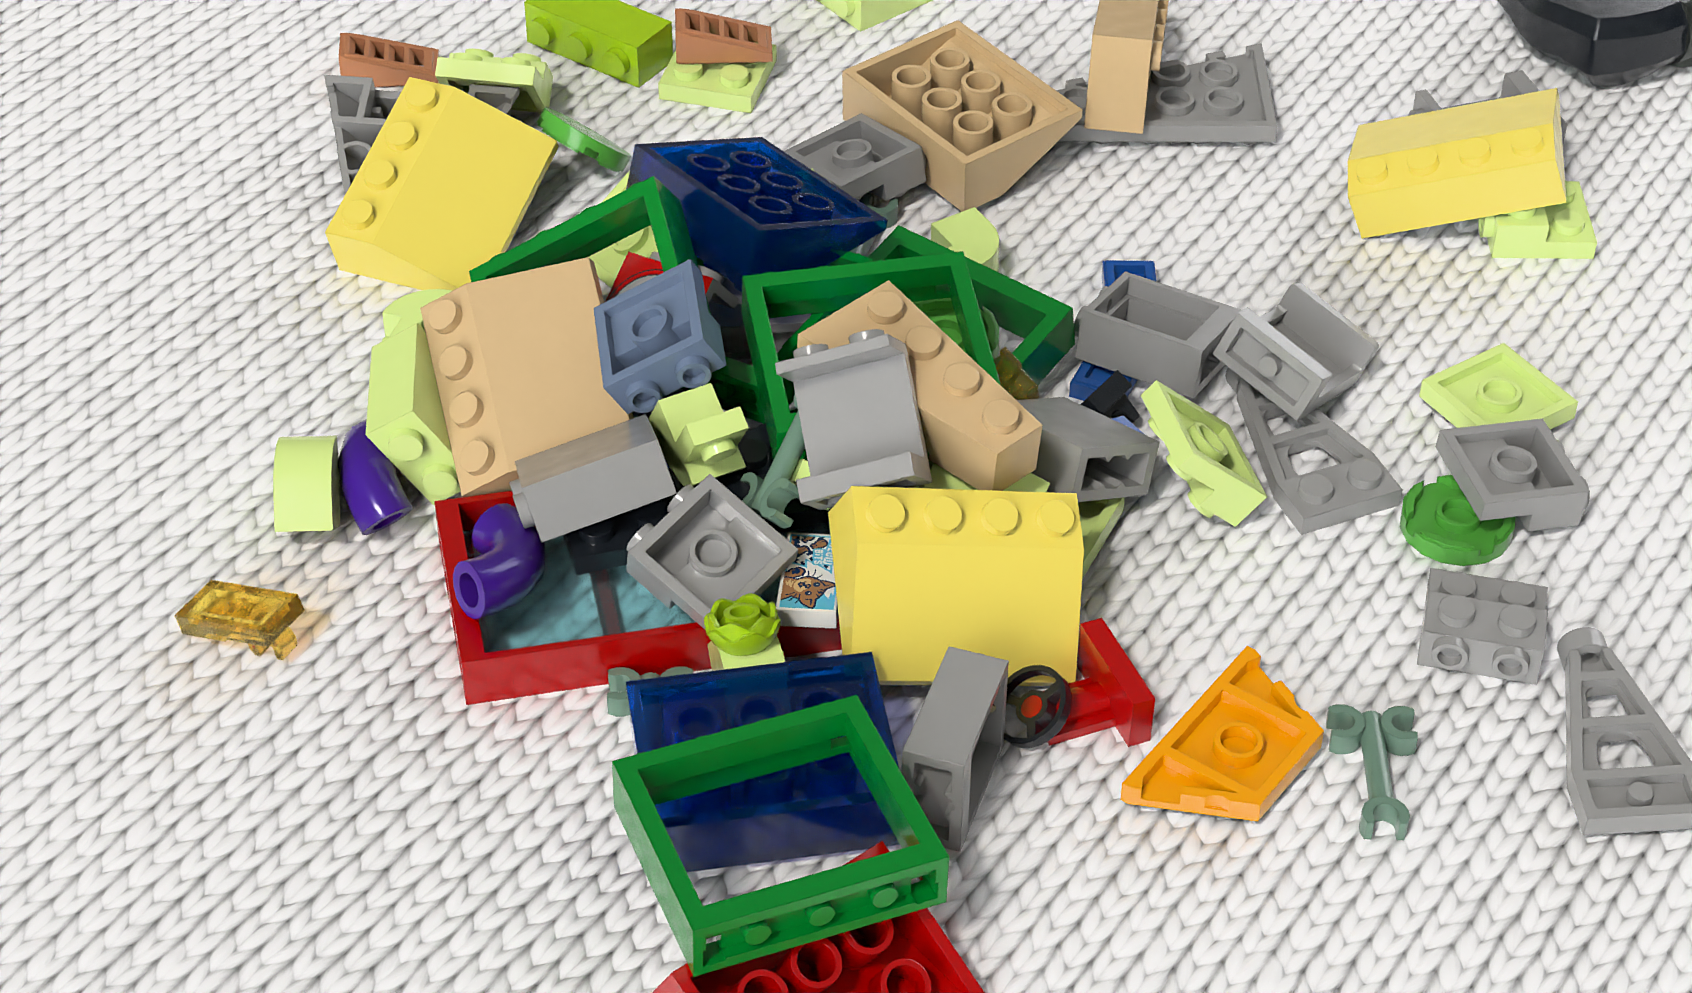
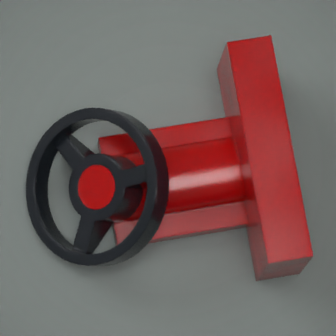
M1103 618L1080 623L1077 668L1084 677L1083 680L1068 684L1058 672L1044 665L1024 667L1008 678L1006 704L1016 708L1017 718L1027 726L1026 738L1012 737L1007 733L1006 729L1004 730V740L1015 747L1034 748L1046 742L1050 746L1112 727H1116L1128 747L1151 740L1155 697ZM1045 675L1056 680L1054 684L1044 691L1031 690L1022 695L1021 698L1011 694L1019 684L1034 676Z

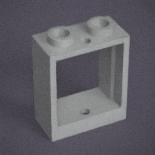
M1125 271L1109 287L1104 286L1092 303L1088 306H1083L1079 310L1074 322L1075 336L1078 337L1075 358L1115 372L1119 370L1123 375L1150 384L1157 380L1179 394L1194 398L1225 366L1223 362L1213 355V352L1241 309Z
M950 646L945 653L903 748L902 775L944 848L960 852L1004 746L1009 661Z

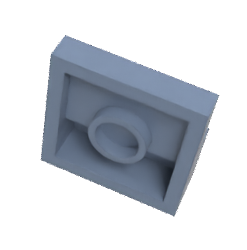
M691 259L593 308L603 388L627 414L633 411L639 413L653 411L656 403L662 397L682 387L697 388L703 386L711 379L712 372L726 366L720 325L708 312L702 272Z

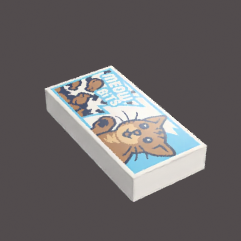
M788 532L787 540L798 549L796 560L781 574L776 610L779 619H781V626L834 629L837 627L838 605L830 534Z

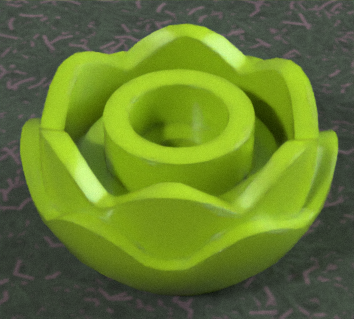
M748 593L736 601L726 598L715 601L710 613L704 617V626L707 636L720 650L734 656H748L762 652L773 642L781 626V619L778 617L773 601L766 603L758 595Z

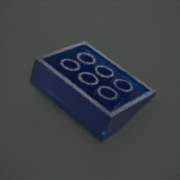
M763 137L635 144L626 190L637 182H642L655 176L680 200L695 255L703 260L702 263L706 268L717 271L732 281L734 288L742 292V276L826 266L886 230L888 222L886 218Z
M872 652L626 681L634 755L857 695L899 768ZM849 752L655 805L686 872L870 849L881 841L886 846L900 845Z

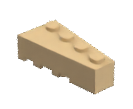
M1099 0L1092 34L1084 128L1143 134L1151 71H1160L1169 0Z
M889 280L798 334L797 349L813 344H826L829 349L850 344V335L872 329L884 330L885 334H889L905 343L926 451L929 452V460L978 490L1003 491L1036 470L1043 425Z

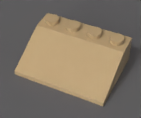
M959 20L842 71L843 120L847 121L862 113L922 146L927 162L925 168L926 182L924 183L961 212L973 207L977 208L1005 194L1082 118L1083 110Z
M589 257L466 283L420 308L462 497L512 491L509 482L519 479L515 461L634 418L633 412L627 414L603 388L593 308L604 303L595 263Z

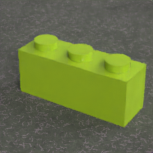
M526 0L524 2L527 42L640 88L667 67L673 56L672 21L622 1Z

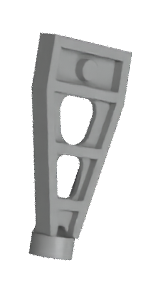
M1229 367L1227 368L1226 381L1237 394V402L1273 498L1301 535L1400 505L1403 489L1376 455L1318 409L1297 421L1303 427L1274 435L1266 419L1287 413ZM1320 447L1340 463L1298 475L1293 470L1288 455Z
M1582 627L1569 631L1559 640L1557 652L1565 671L1567 790L1582 834L1596 835L1692 829V761L1613 650L1607 647L1602 632L1591 627ZM1616 695L1627 715L1590 717L1586 697ZM1636 740L1654 765L1602 769L1597 761V743Z

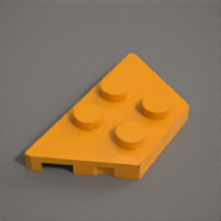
M1246 646L1122 782L1120 800L1133 805L1259 821L1320 750L1324 730L1308 711L1302 710L1297 706L1294 695L1282 681L1273 683L1260 668L1261 656L1255 649Z

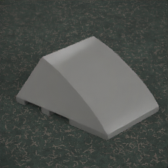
M324 75L336 137L344 194H346L401 92L376 90L373 78ZM470 84L468 94L507 114L518 98L520 91L519 87Z

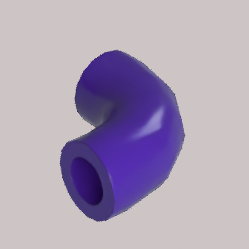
M367 419L353 426L345 434L338 458L342 492L362 535H369L392 525L413 509L397 476L396 466L365 435Z
M505 503L488 508L477 520L472 533L473 546L481 555L457 563L453 573V587L461 609L472 619L486 617L520 603L543 578L545 571V543L541 542L537 529L534 526L524 529L517 508L513 505Z

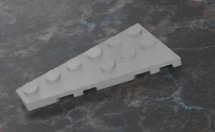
M1262 43L1246 46L1245 54L1226 58L1223 51L1206 54L1205 62L1186 65L1177 59L1161 62L1160 71H1151L1143 134L1084 128L1088 84H1086L1083 77L1066 80L1065 89L1056 90L1083 110L1082 118L1057 143L1064 141H1091L1099 144L1110 142H1143L1147 144L1160 142H1191L1195 144L1240 142L1243 144H1255L1258 142L1276 141L1277 122Z

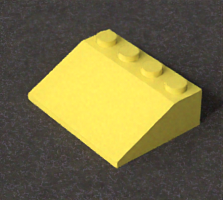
M409 77L325 231L339 270L419 290L446 289L453 291L466 283H471L470 270L484 264L495 255L507 251L559 148L557 140L456 87Z
M1553 88L1358 125L1348 158V199L1361 238L1567 203L1558 89Z
M851 486L828 512L846 684L932 685L949 646L1008 660V678L1024 667L1044 665L1058 672L1068 684L1076 682L1084 544L1077 493ZM1039 675L1023 681L1018 686H1051L1056 680L1050 676Z

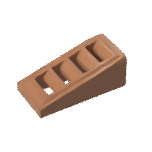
M675 8L677 64L773 62L770 26L696 10Z
M340 33L339 66L341 76L373 78L375 87L405 86L409 77L438 83L435 73L439 49L360 34Z

